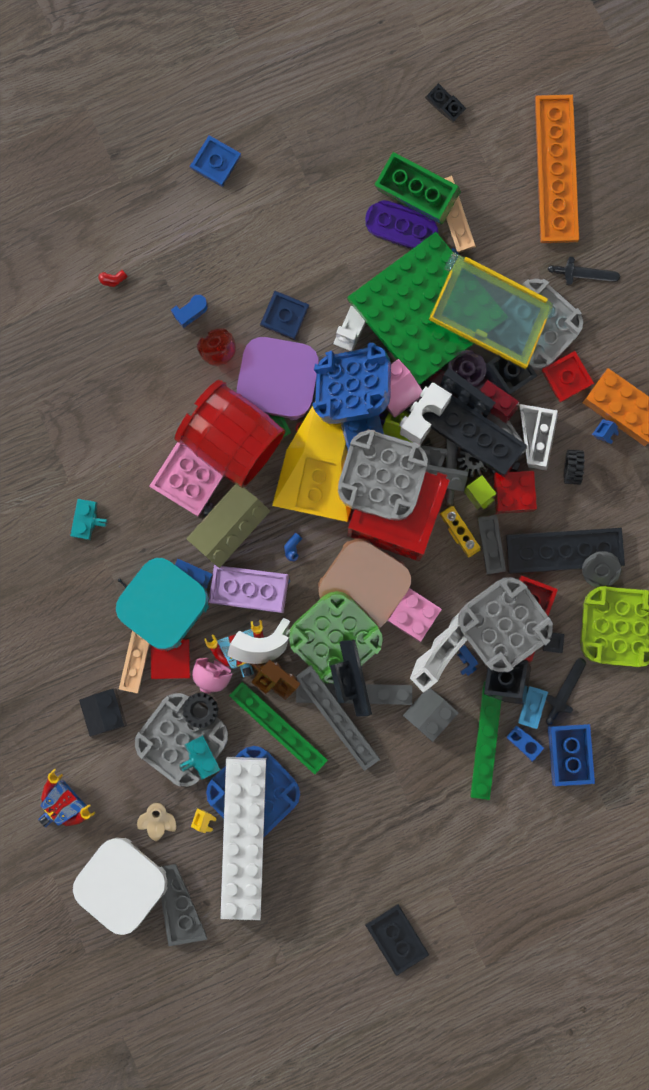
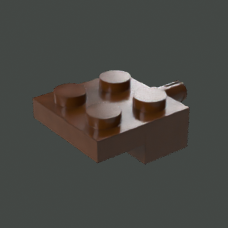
M269 660L266 664H250L258 670L251 683L265 694L272 689L286 700L300 685L296 677L282 670V667L277 662Z

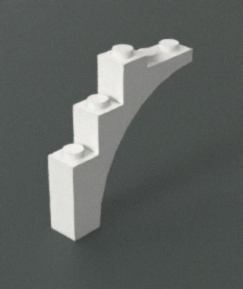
M459 613L451 619L449 628L434 639L431 649L416 661L410 679L423 693L438 682L449 661L467 641L458 625Z

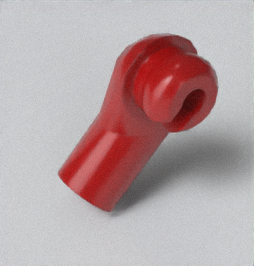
M121 270L116 275L102 272L99 274L98 279L105 286L115 287L128 276Z

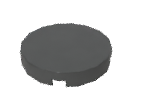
M597 552L585 560L582 566V573L586 582L591 586H609L620 577L621 564L614 554Z

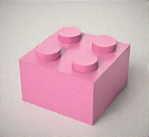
M409 588L387 622L420 643L442 609Z

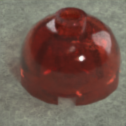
M227 329L211 330L208 332L209 336L205 339L202 337L199 340L197 351L206 363L212 366H221L228 363L234 357L236 343L232 334Z

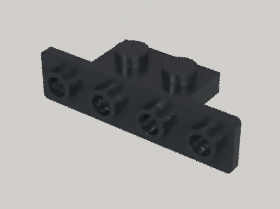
M354 639L340 641L343 661L330 665L338 703L353 700L357 717L370 716L372 711L356 641Z

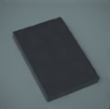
M396 904L365 924L396 976L429 956L428 951L399 904Z

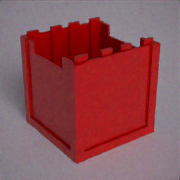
M425 472L414 510L407 518L399 521L354 510L347 536L354 539H368L379 548L419 562L424 555L450 480L446 479L447 475L439 472L437 475Z

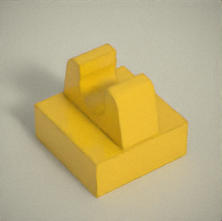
M197 808L191 827L203 833L212 832L213 828L209 827L208 824L210 820L216 821V817Z

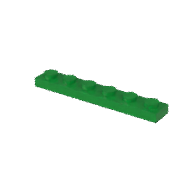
M483 681L470 798L490 800L501 700L484 695L486 681Z
M241 682L229 695L314 775L328 761L246 684Z

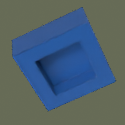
M602 419L592 435L596 439L612 444L613 441L610 437L612 435L618 436V426L612 421Z

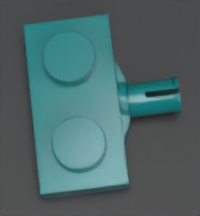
M77 499L71 537L91 540L95 525L107 526L105 524L107 519L97 518V502Z
M203 735L185 744L189 753V760L180 764L183 772L194 767L201 779H204L220 771Z

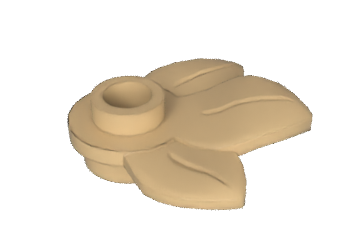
M160 803L151 804L147 808V812L138 818V829H147L149 837L154 841H158L163 836L165 830L176 831L174 816L167 813L165 807ZM153 811H158L160 814L155 816Z

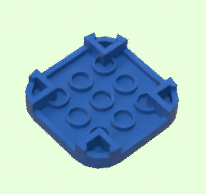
M368 343V348L352 352L334 354L331 350L325 353L327 356L319 364H315L314 371L317 374L316 402L313 403V409L324 422L337 424L371 418L381 414L389 405L391 395V362L385 350L376 346L375 343Z
M250 746L240 751L235 757L266 758L265 837L295 808L299 802L300 789L295 779L267 750L258 746ZM226 766L211 779L206 791L208 803L223 819Z

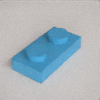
M531 686L528 687L526 704L522 707L518 720L519 724L535 729L538 728L548 694L547 691Z

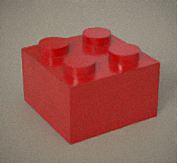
M534 471L508 472L505 478L495 473L493 479L494 491L496 492V514L534 512L537 509Z

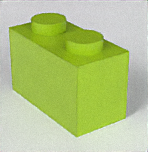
M483 475L464 490V493L477 510L481 507L484 510L494 501L493 497L496 495V492Z

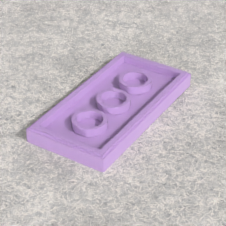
M214 565L208 603L284 613L289 575L227 566L218 568Z

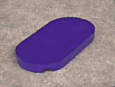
M383 200L373 204L367 210L365 217L366 227L373 236L409 249H413L433 233H438V226L434 220L411 208L391 201Z

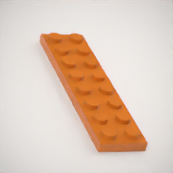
M573 95L535 96L540 243L578 242L579 225Z

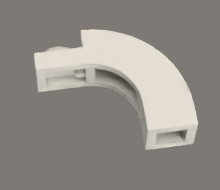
M350 306L342 327H338L336 339L333 343L351 352L356 346L366 323L353 306Z
M283 618L275 632L265 638H254L238 631L230 643L227 656L249 664L266 663L269 660L272 661L278 658L287 647L290 621Z

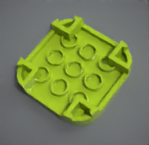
M601 586L587 594L583 604L580 644L581 651L588 660L598 664L630 667L649 665L648 590Z

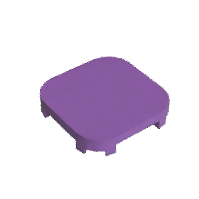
M258 337L251 340L246 345L243 353L237 393L268 415L290 418V420H297L310 411L317 375L314 371V366L319 364L316 351L302 343L274 338Z

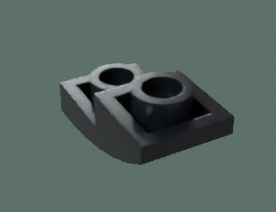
M439 83L425 96V99L452 122L467 109Z

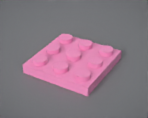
M177 442L149 487L199 517L222 481L223 476L203 462L184 444L180 445Z

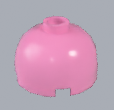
M199 658L194 665L193 680L200 687V690L210 694L211 692H219L227 687L232 677V673L230 674L231 669L225 667L219 661L214 660L213 664L207 662L209 658Z

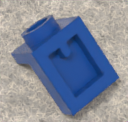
M463 645L458 650L459 654L457 656L463 664L467 662L468 666L460 671L461 675L466 673L469 676L477 670L475 666L479 663L468 648Z

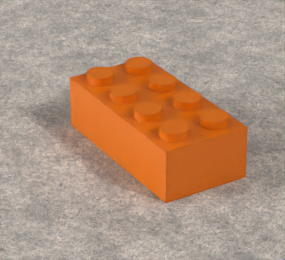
M607 368L583 401V404L606 420L614 422L620 430L643 446H646L649 443V396Z

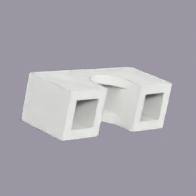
M433 382L429 388L425 387L420 394V397H422L420 401H415L412 405L409 417L405 416L399 425L401 427L400 435L421 445L431 428V424L422 415L426 412H433L440 416L449 404L452 394Z

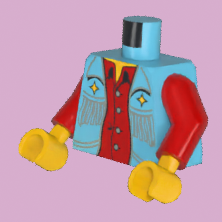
M259 620V626H254L252 621L251 629L243 633L254 638H264L262 621ZM236 634L217 640L215 635H212L214 639L212 642H207L205 638L206 646L210 648L214 657L225 667H231L232 669L240 667L243 677L254 674L249 663H244L227 656L230 643Z

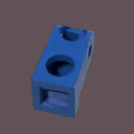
M195 295L187 305L181 309L176 305L171 309V312L184 329L207 311L208 304L204 296Z
M515 726L506 736L531 762L544 749L518 726Z

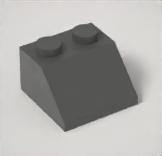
M429 688L421 694L403 716L433 742L459 712Z

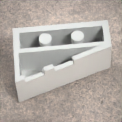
M520 404L524 442L527 445L526 458L528 467L547 471L558 411Z

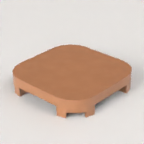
M365 538L347 541L343 545V549L323 578H320L318 593L320 599L326 594L335 591L347 594L380 628L386 623L408 592L411 585V575L407 566L402 561L400 562L375 546L370 540Z

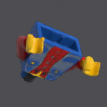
M56 769L48 774L40 805L45 813L38 819L44 827H47L53 821L58 826L61 824L64 826L77 825L95 815V812L91 814L88 811V807L91 805H86L64 780H60L63 777L62 774L57 777L54 773Z

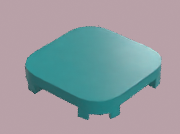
M154 558L143 565L120 595L116 603V613L122 623L155 648L161 651L177 649L182 644V639L203 612L206 613L209 607V597L206 589L172 562L164 558Z

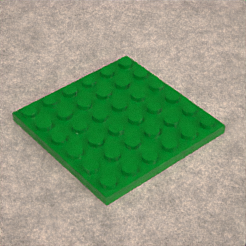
M437 232L433 233L347 297V300L396 360L399 359L411 372L419 386L475 344L429 320L457 257ZM461 269L441 316L473 332H476L478 329L489 334L508 317L474 276Z

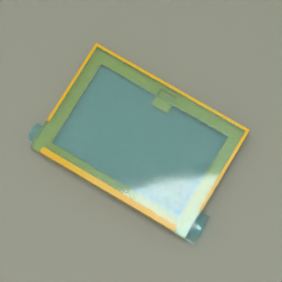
M453 252L444 268L449 271L448 277L429 320L526 369L547 318L551 319L556 309L552 307L553 303L547 301L548 298L468 257L464 258Z

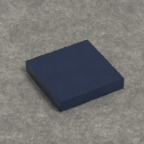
M274 291L260 326L295 340L308 311L309 304Z

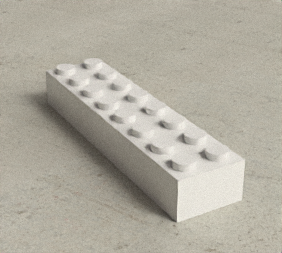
M226 758L221 919H261L266 758Z

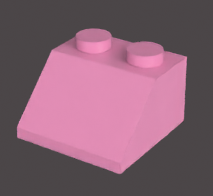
M399 359L391 364V395L389 405L386 408L395 418L420 399L422 392L411 372Z

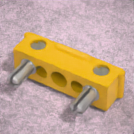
M450 506L439 513L446 523L451 536L461 546L468 558L480 551L481 547L454 506ZM456 521L458 525L454 526L452 522ZM462 528L464 534L459 535L457 529ZM463 537H467L468 541H463Z

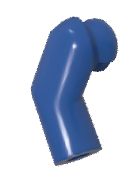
M297 533L284 545L286 558L293 562L299 557L296 546L302 540Z

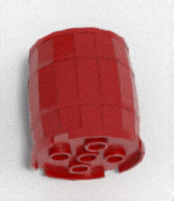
M216 380L196 400L194 404L198 407L193 414H186L176 431L174 439L180 445L184 444L197 457L223 477L244 488L269 461L282 441L285 430L241 394L228 388L226 382Z

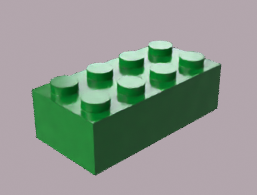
M392 152L374 184L379 192L443 225L461 193L458 185L395 152Z

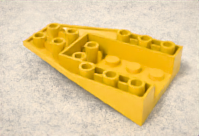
M313 406L286 450L272 506L349 522L352 508L346 506L340 500L338 494V483L348 453L341 423L328 424L324 422L315 412Z

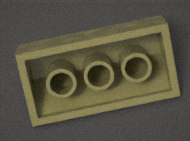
M235 484L186 539L214 565L220 568L268 515L270 510L246 488H241Z

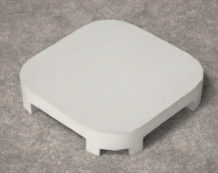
M114 838L100 846L77 876L73 884V894L76 901L107 929L115 934L125 935L133 932L140 926L159 899L165 894L168 888L166 871L162 866L156 865L131 844L132 841L127 838Z

